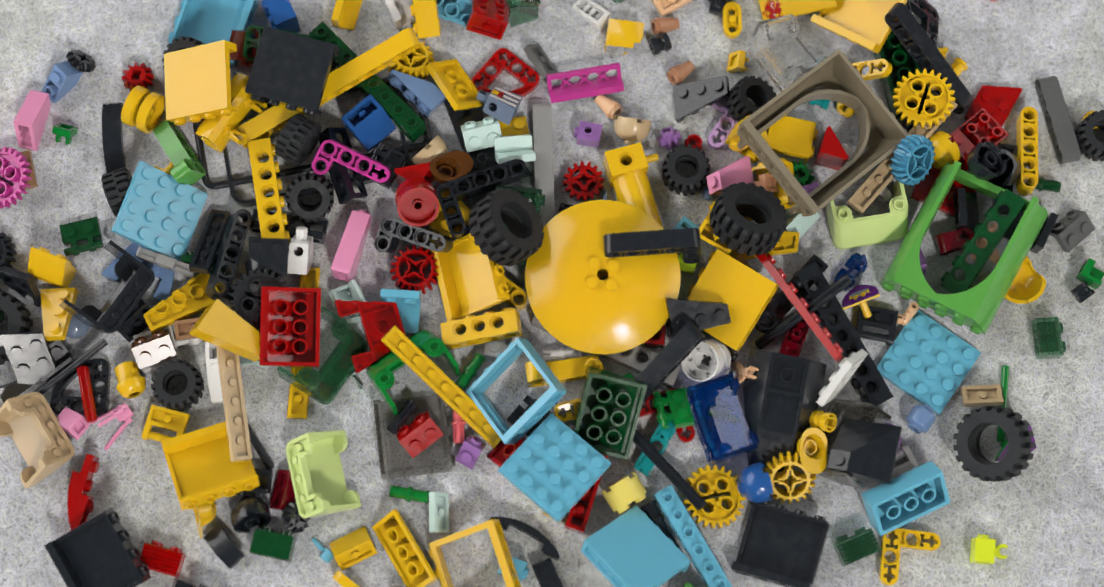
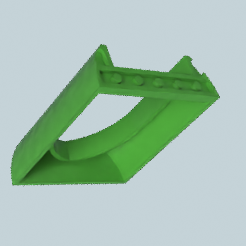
M955 161L953 165H950L948 162L937 176L880 284L883 289L889 292L893 290L899 293V296L905 300L912 299L924 309L928 307L934 310V313L940 317L947 316L952 319L953 323L959 326L965 325L975 334L980 335L982 333L985 335L1040 232L1048 212L1045 206L1038 204L1039 199L1033 196L1031 201L1022 198L1027 201V204L1021 211L1024 214L999 262L990 275L981 283L966 291L954 294L936 293L927 283L922 273L919 253L922 241L953 182L956 181L993 199L997 197L1001 190L1005 191L1001 187L978 179L974 175L961 170L960 162Z

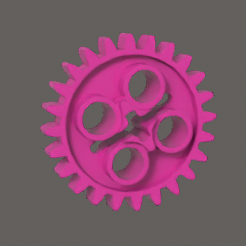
M7 147L0 149L1 209L4 206L10 208L11 204L17 205L16 199L23 200L21 194H27L25 187H30L27 181L32 180V177L28 176L32 170L27 168L30 165L29 162H26L27 157L23 156L22 152ZM5 179L10 180L11 182H13V183H14V186H13L11 183L6 182Z

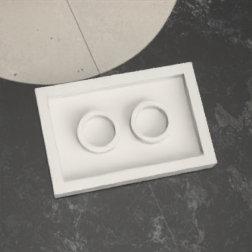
M861 349L857 353L853 351L848 358L845 357L838 365L840 367L839 371H835L828 379L830 381L829 385H825L818 393L820 397L816 403L823 407L837 397L868 353Z

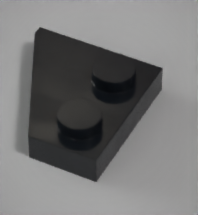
M7 266L0 268V275L5 285L15 290L24 298L29 295L33 298L35 306H41V294L35 283V278L30 273H24Z

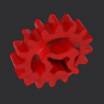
M581 161L580 166L576 163L573 164L574 169L568 167L567 172L569 174H564V179L566 180L563 181V186H568L565 188V192H571L570 198L575 196L576 202H579L580 198L586 202L587 198L593 201L594 195L599 197V190H603L602 183H604V178H599L602 176V171L596 172L598 166L592 168L591 162H588L586 166ZM585 179L586 184H582L581 180Z

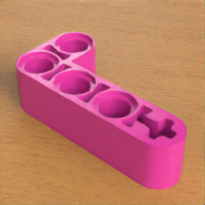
M332 139L322 142L312 162L313 171L319 175L327 173L335 161L379 183H383L391 177V170L388 166ZM327 143L334 145L335 149L332 154L327 153L325 150ZM345 151L350 152L352 155L350 162H345L342 158ZM319 160H322L326 163V169L324 171H321L317 168V162ZM361 160L368 161V170L360 168ZM374 164L377 165L375 167L376 170L381 171L382 169H384V173L387 176L379 178V173L375 171L372 174H370L374 167Z

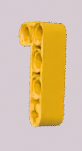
M591 355L547 362L546 364L560 383L585 379V361L590 357H596L599 360L600 358L599 355ZM531 361L525 363L528 387L549 385ZM592 362V363H591V364H592L591 367H593V368H596L597 366H599V365H596L595 362Z

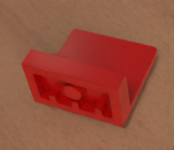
M473 0L472 13L467 22L466 30L501 40L508 25L509 2L505 0Z

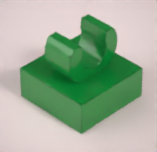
M59 123L53 126L52 133L57 135L55 138L57 143L61 142L63 136L66 139L65 145H69L72 142V137L77 135L78 127Z

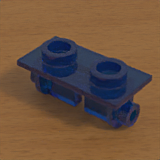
M857 252L852 254L844 264L849 270L841 268L834 277L835 280L833 282L835 283L844 275L849 276L852 284L845 288L844 292L849 287L851 288L859 274L866 270L868 263L865 254L862 256Z

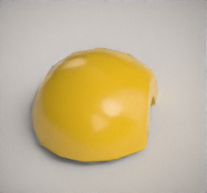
M1026 256L1005 296L1006 300L1015 304H1028L1037 300L1043 294L1046 286V280L1036 272L1028 256Z

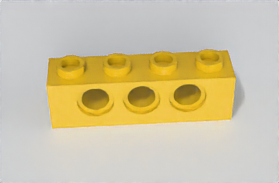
M504 308L501 312L487 311L480 316L467 315L464 319L459 320L452 318L444 323H440L442 341L448 350L523 336L520 313L513 308ZM503 320V325L496 328L497 323ZM481 324H485L484 329L482 331H478V327ZM466 328V332L459 335L460 330Z

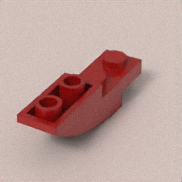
M86 454L81 472L72 471L67 498L71 530L87 522L88 514H91L94 509V498L87 495L92 490V478L94 473H97L100 462H98L99 458L94 455Z

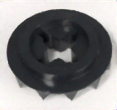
M72 49L66 55L71 66L81 72H93L96 67L95 61L86 52L83 53L80 50Z
M296 501L288 503L282 512V523L285 529L291 533L304 532L311 518H302L298 515L300 521H295L296 517L294 514H299Z

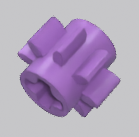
M673 127L662 129L660 131L661 136L657 137L659 145L662 148H666V150L678 147V140L682 139L680 132L677 129H673Z

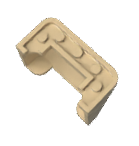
M30 392L7 399L1 406L0 437L11 435L28 465L20 473V480L25 489L37 485L73 457L75 449L41 393Z

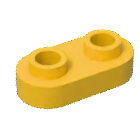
M728 2L722 11L723 33L727 38L735 39L741 34L742 12L738 3ZM733 11L735 14L730 15L728 12ZM733 28L735 32H730L729 29Z

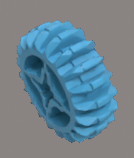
M918 134L907 135L905 139H901V144L896 145L897 149L893 151L894 156L891 158L892 163L890 167L892 169L890 173L893 174V178L904 185L912 186L919 184L920 180H924L925 175H929L928 171L932 168L931 165L935 161L933 160L936 154L933 152L935 149L932 145L933 142L925 136Z

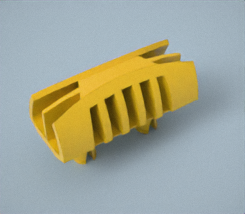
M237 73L231 80V105L239 108V111L232 112L230 116L216 115L215 119L204 118L195 133L201 136L204 144L221 154L230 140L239 145L243 143L238 138L246 140V134L235 129L242 124L251 109L260 114L263 111L259 107L267 109V103L252 100L250 95L245 93L249 76L242 73Z

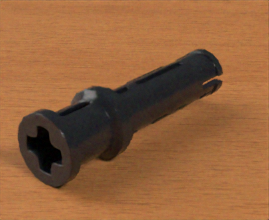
M653 500L641 507V511H644L647 517L683 552L664 521L665 515L659 511L656 505L657 501Z

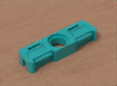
M668 422L669 428L664 430L661 428V424H659L649 440L651 444L655 441L662 443V449L659 451L661 455L664 454L670 444L668 440L670 441L677 430L676 428L674 429L673 422ZM642 452L634 468L644 475L650 476L649 472L652 471L655 465Z

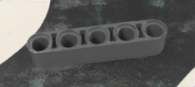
M1054 75L1036 79V92L1058 163L1065 164L1079 161L1081 159L1080 148L1058 78Z

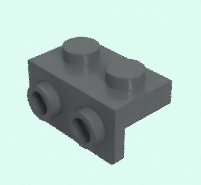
M1073 209L1062 220L1055 223L1049 236L1056 237L1063 251L1069 253L1092 233L1095 227L1085 211Z

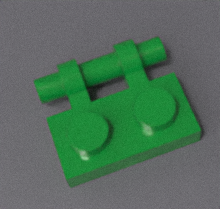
M685 388L666 391V398H662L659 391L653 393L654 400L652 402L654 408L657 409V421L661 424L663 430L669 428L668 422H673L674 429L694 425ZM664 407H669V414L665 413Z

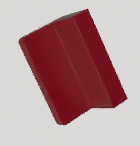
M288 470L278 471L269 508L283 511L288 503L296 501L291 474Z

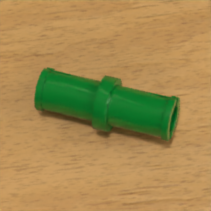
M477 352L470 363L464 366L463 373L455 382L462 391H465L473 377L476 378L478 375L477 371L486 360L484 356Z
M391 485L389 497L405 499L406 502L416 501L428 504L430 491L413 489L411 486L405 488Z

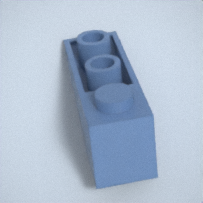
M391 70L388 79L391 85L398 88L403 93V96L408 101H412L418 111L427 117L437 110L446 99L442 91L431 82L396 70Z

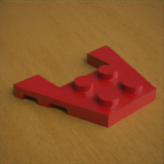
M334 301L339 318L359 313L370 351L351 356L356 374L391 351L381 339L393 326H396L406 336L396 302Z

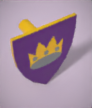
M856 285L844 296L842 308L845 310L859 304L864 317L869 318L872 314L867 301L880 296L879 291L872 285Z

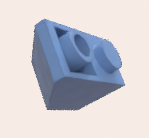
M68 60L56 63L42 92L48 93L50 100L56 103L78 84L83 72L72 67Z

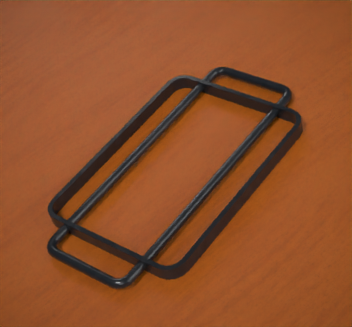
M332 63L331 69L337 68V67ZM388 77L381 78L386 85L391 84ZM391 85L392 91L397 95L396 88ZM354 86L344 93L358 91L359 89ZM268 100L262 101L267 103V108L273 107V105L268 104ZM420 113V118L426 125V132L422 142L407 145L405 135L400 131L403 146L395 147L394 149L407 155L404 167L410 166L409 152L422 150L432 140L429 120L425 114ZM203 119L200 122H193L198 160L206 171V175L202 177L203 184L212 190L229 187L233 200L243 207L257 205L256 198L241 200L236 196L234 186L253 183V177L250 175L233 179L228 146L223 151L228 180L210 181L203 140H201V136L195 134ZM371 152L364 153V155L368 157H371L372 155ZM324 161L317 162V168L319 170L326 169V163ZM312 164L281 169L277 173V178L301 172L305 173L306 171L311 172L313 171ZM270 175L263 177L264 180L271 178ZM362 178L364 184L374 183L370 178ZM306 188L299 192V197L320 192L315 188ZM281 193L280 196H284V200H286V193Z

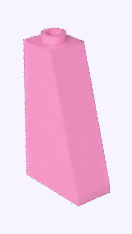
M358 209V211L352 210L331 266V272L335 279L345 282L355 279L372 222L371 215L365 210Z

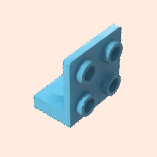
M381 289L380 296L382 302H396L405 333H418L421 306L420 291Z

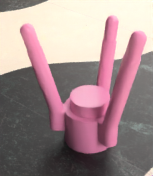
M126 403L118 405L116 408L97 417L96 422L104 419L98 424V427L103 426L114 418H117L120 423L123 420L125 421L104 447V450H108L126 426L133 421L130 417L134 413Z

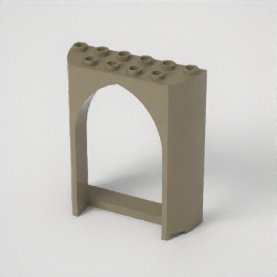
M838 49L742 121L737 131V135L740 136V142L737 143V146L740 150L746 145L751 148L795 203L789 209V212L791 214L801 213L805 217L816 214L897 149L896 145H900L901 139H905L908 133L896 120L894 114L886 108L882 99L874 93L871 86L862 78L859 71L849 62L847 56ZM814 100L837 101L855 111L859 127L857 146L850 160L840 170L807 194L761 134L793 109L806 102Z

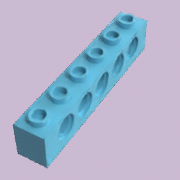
M669 485L654 494V500L657 501L658 507L665 515V519L705 586L732 587L673 486Z

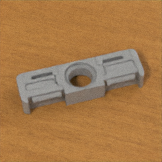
M138 247L135 257L142 261L190 278L194 276L195 272H190L189 264L141 247Z

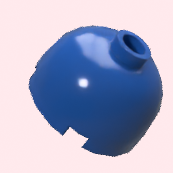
M761 462L746 467L741 472L740 483H737L739 493L741 495L744 494L749 501L756 503L773 499V497H770V494H773L771 479L768 472H763L762 468L765 466Z

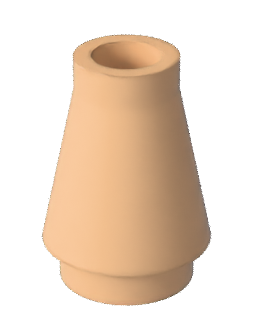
M604 95L596 97L595 103L608 118L614 120L615 116L621 114L622 107L620 103Z

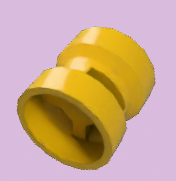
M815 410L810 415L809 423L813 428L832 432L837 426V417L830 412Z

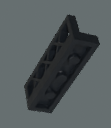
M345 127L326 128L320 133V145L322 142L332 139L352 148ZM335 133L341 134L342 142L337 139ZM327 143L325 150L327 153L332 154L335 149L334 145ZM345 151L348 155V159L345 158L343 155L342 158L345 162H350L352 160V155L350 152ZM334 161L329 174L339 204H346L354 198H366L368 194L361 174L353 170L354 176L348 173L347 167ZM353 184L359 188V193H355Z
M254 209L249 231L261 233L259 221H256L258 211ZM270 211L268 212L269 215H273L276 213ZM286 214L288 220H293L290 223L288 222V225H285V231H289L290 239L296 235V227L291 225L299 221L303 222L308 228L307 236L313 237V243L324 244L328 221L318 220L314 222V220H310V222H306V219L301 221L298 219V216L294 217L293 215ZM316 224L323 225L322 232L310 230V228ZM274 227L270 232H277L279 228Z

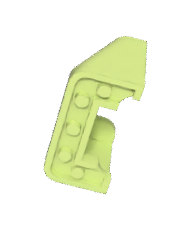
M345 430L309 432L289 441L286 445V455L297 508L302 518L317 517L361 507L360 496L357 491L347 490L339 453L345 451L348 444Z

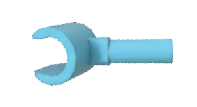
M313 538L311 541L322 551L320 558L330 563L333 553L322 546L316 538Z

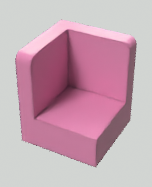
M67 407L56 417L66 435L76 440L90 426L81 414Z

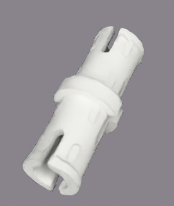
M559 347L556 350H542L544 362L582 357L581 351L573 348L564 349Z

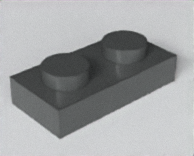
M539 43L529 44L523 49L542 79H546L547 74L558 73Z

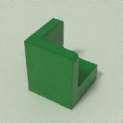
M1089 258L1083 263L1076 279L1081 282L1087 281L1088 286L1096 290L1103 283L1101 280L1104 272L1095 268L1096 261Z

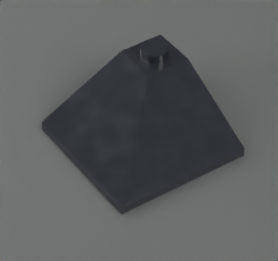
M844 418L832 446L827 468L833 475L890 484L902 427Z

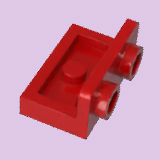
M428 411L417 415L412 423L401 427L396 434L398 441L412 458L444 435Z

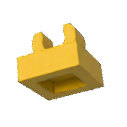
M738 50L729 54L727 72L735 73L748 70L747 67H744V63L749 62V58L745 57V51Z

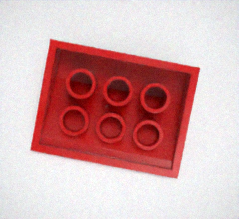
M261 287L259 366L319 367L321 288Z

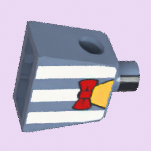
M494 87L490 93L480 89L476 100L485 103L484 113L509 125L518 111L523 96Z

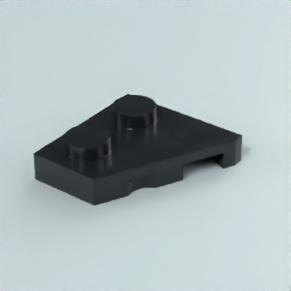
M249 237L248 257L287 277L289 239Z

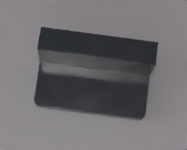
M957 188L953 193L955 229L968 228L974 230L979 224L977 194L975 192H965V188Z

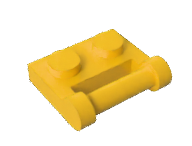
M151 405L143 429L142 439L161 442L173 438L152 432L153 426L177 432L176 436L185 434L190 415Z

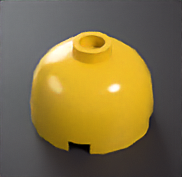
M937 131L929 137V140L933 142L932 145L935 147L933 152L936 153L933 157L935 161L931 166L936 169H942L948 162L950 165H953L955 161H959L961 158L956 142L952 143L948 139L951 136L944 131Z

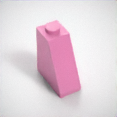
M30 90L13 122L20 148L38 150L51 108L48 93Z
M745 156L706 176L709 195H720L724 188L735 183H754L749 156Z

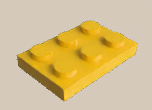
M457 59L430 62L427 65V70L454 111L481 107L484 104L476 100L478 90Z

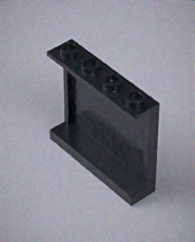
M264 26L245 93L250 95V99L258 102L264 99L268 100V104L273 106L283 104L286 105V109L296 111L298 108L307 115L314 116L315 113L321 115L322 112L319 110L333 59L334 56H339L341 49L335 44Z
M750 501L751 510L736 561L732 563L731 570L741 575L783 587H813L830 526L829 522L826 521L825 517L814 515V517L806 516L807 513L801 510L792 512L782 505L776 504L773 507L768 505V502L756 503Z
M113 508L103 511L96 517L44 545L67 587H136L151 578L148 566L143 564L139 550L133 546L129 532L123 528L120 516Z

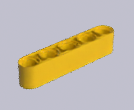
M1030 106L1022 109L1016 121L1017 158L1021 165L1020 176L1016 181V189L1022 196L1031 195L1038 184V112Z

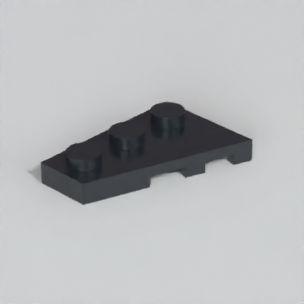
M665 298L674 336L689 322H692L699 330L731 323L727 303Z

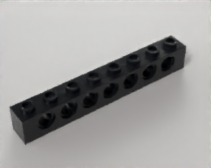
M816 262L797 271L793 275V283L797 289L802 291V297L807 303L830 286ZM808 282H813L816 285V290H810ZM836 296L827 301L825 307H819L814 311L821 320L819 322L821 327H826L831 333L832 337H830V340L833 344L837 342L844 352L841 354L844 358H848L847 349H851L855 353L863 349L868 353ZM828 315L835 318V324H830L827 321ZM837 332L844 334V341H840L837 338ZM868 353L860 364L864 369V374L860 375L855 371L850 382L853 388L859 391L862 404L870 410L894 396ZM867 382L874 386L873 392H869L866 389Z

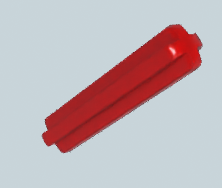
M80 366L77 368L85 420L87 423H93L97 421L89 368L87 366Z

